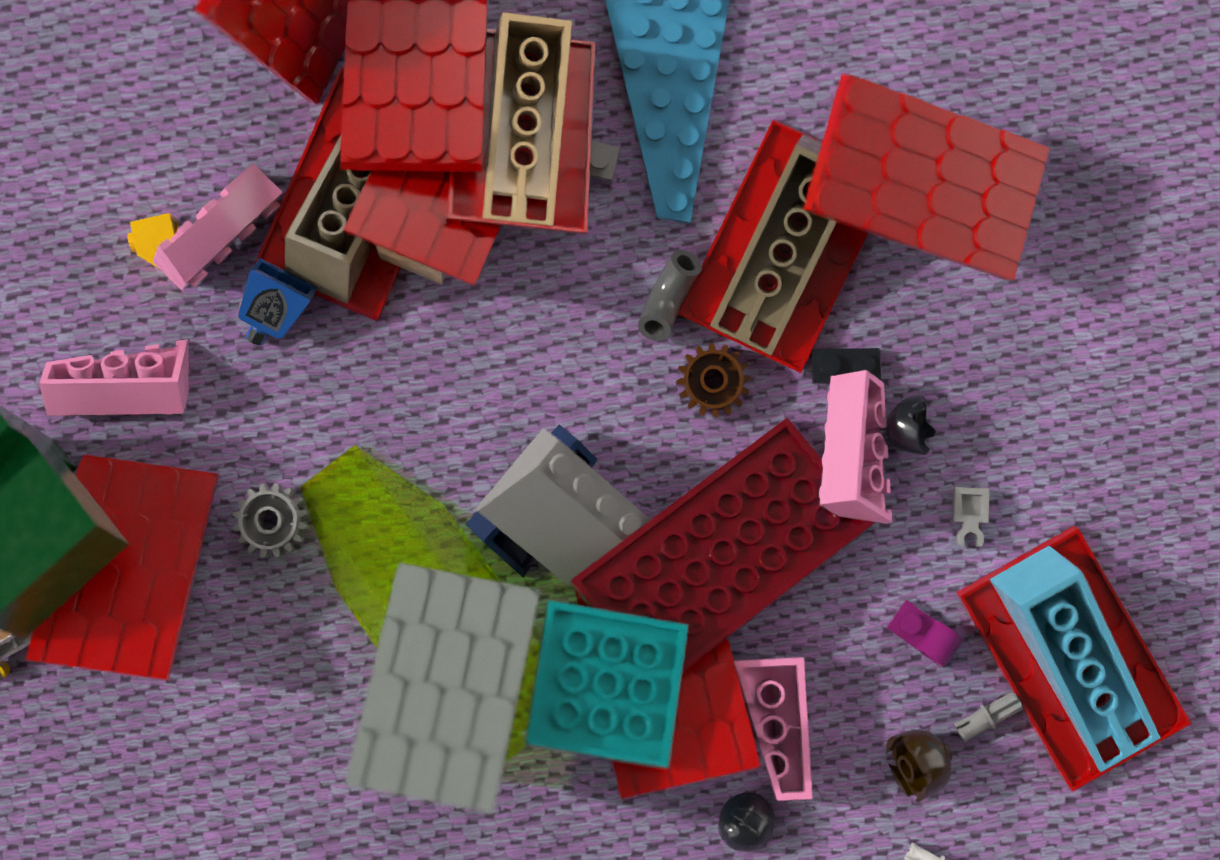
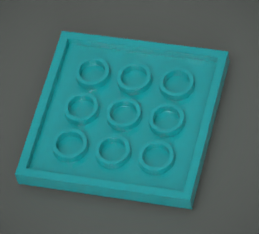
M548 601L546 603L524 745L668 768L688 625Z

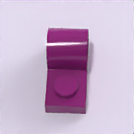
M904 600L885 627L941 668H945L964 641L952 629L939 621H935L908 600Z

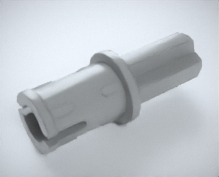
M1011 692L985 707L983 704L980 705V710L958 722L956 721L954 725L966 743L971 738L991 727L995 730L996 724L1021 711L1023 707L1017 695Z

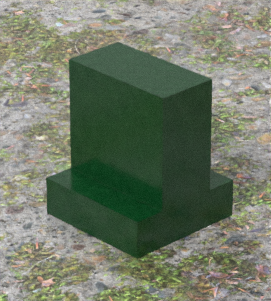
M0 405V630L24 640L124 550L129 543L73 474L77 467L57 442Z

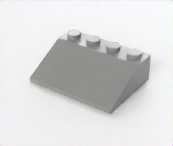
M544 428L476 507L480 514L570 588L572 587L571 579L651 520L565 444Z

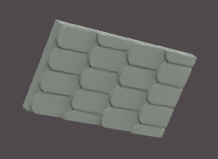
M399 563L345 785L493 814L541 590Z

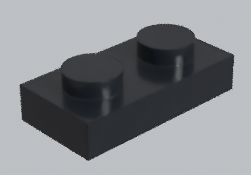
M880 348L812 349V384H830L831 376L867 370L881 380Z

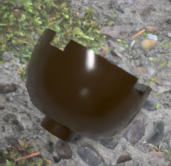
M919 729L904 731L888 739L886 753L892 751L897 765L889 764V767L897 785L907 797L915 795L917 797L915 801L920 802L938 793L946 786L951 775L952 753L945 742H942L931 732Z

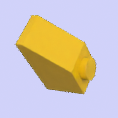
M171 213L130 222L132 232L128 233L127 237L131 251L133 253L136 252L139 257L156 268L158 267L153 263V259L158 246L166 239L172 243L171 238L179 229L177 219Z

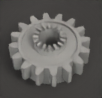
M262 483L259 488L260 492L248 489L249 498L237 501L242 507L240 512H233L232 516L238 518V524L233 526V530L240 531L242 534L238 539L239 543L244 544L248 542L250 544L248 552L255 553L260 549L261 557L268 558L272 550L274 556L279 558L282 557V548H285L288 552H293L295 548L292 542L294 540L298 542L305 540L299 532L300 529H309L308 524L302 523V518L309 515V511L299 509L304 500L300 497L292 499L294 494L292 488H287L281 493V484L274 483L270 491L268 485ZM273 511L278 517V523L274 529L268 530L264 524V517L268 512Z

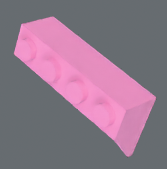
M254 163L251 164L220 193L221 198L218 200L215 198L211 199L202 207L195 217L197 220L193 224L189 220L186 221L171 238L172 243L166 239L158 246L153 263L182 291L189 284L195 288L209 274L205 270L214 261L218 265L221 264L232 253L233 250L230 246L237 239L244 242L257 229L253 224L261 216L267 220L278 210L281 205L277 201L283 192Z
M188 339L176 341V347L160 349L159 344L145 346V352L128 355L124 354V350L110 352L103 359L94 360L92 355L46 362L39 386L47 416L184 414L189 380Z
M867 370L831 376L830 390L827 394L828 416L825 424V451L822 456V486L819 489L820 505L837 516L886 524L892 523V510L885 509V494L891 493L890 479H884L883 459H889L888 445H886L881 435V428L886 427L884 383Z
M804 657L734 661L774 789V797L777 801L812 799Z

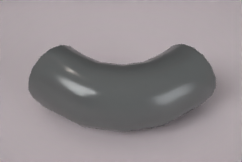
M685 250L674 251L654 284L638 322L640 333L647 339L661 341L670 335L677 314L690 288L702 271L700 260L691 252Z

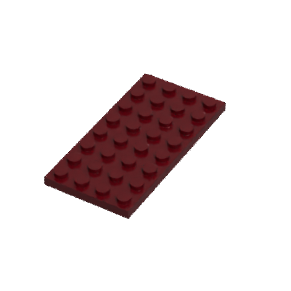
M786 418L571 579V584L590 608L688 625L682 674L871 528L875 522L837 516L820 505L819 489L822 486V459L791 421Z

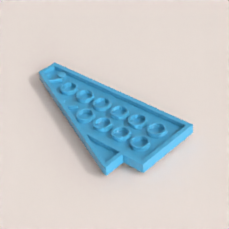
M605 0L657 219L690 224L729 0Z

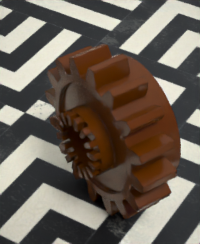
M710 343L707 351H703L700 346H697L695 349L697 356L693 357L686 354L684 357L688 366L678 367V372L683 374L684 378L676 380V385L685 388L679 394V398L685 399L689 397L691 401L687 408L691 410L695 406L700 407L699 416L701 417L704 416L706 410H709L713 419H717L719 410L722 409L728 416L731 414V404L739 408L742 406L743 403L738 396H748L749 390L743 387V383L751 381V376L743 375V371L748 367L747 362L738 363L737 359L740 355L738 351L732 355L728 354V345L724 344L721 350H715L714 343ZM710 372L717 373L721 376L723 384L718 389H710L704 383V376Z

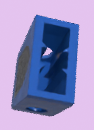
M259 258L249 273L238 314L240 320L250 325L246 333V339L259 346L264 345L268 335L282 339L309 304L318 287Z

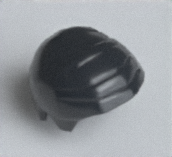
M924 396L905 398L896 405L887 419L886 433L892 445L902 451L926 455L930 451L925 441L935 436L936 429L926 421L927 401Z
M744 792L728 799L720 812L718 832L722 840L735 851L752 852L758 850L765 845L775 826L773 809L770 803L757 793Z

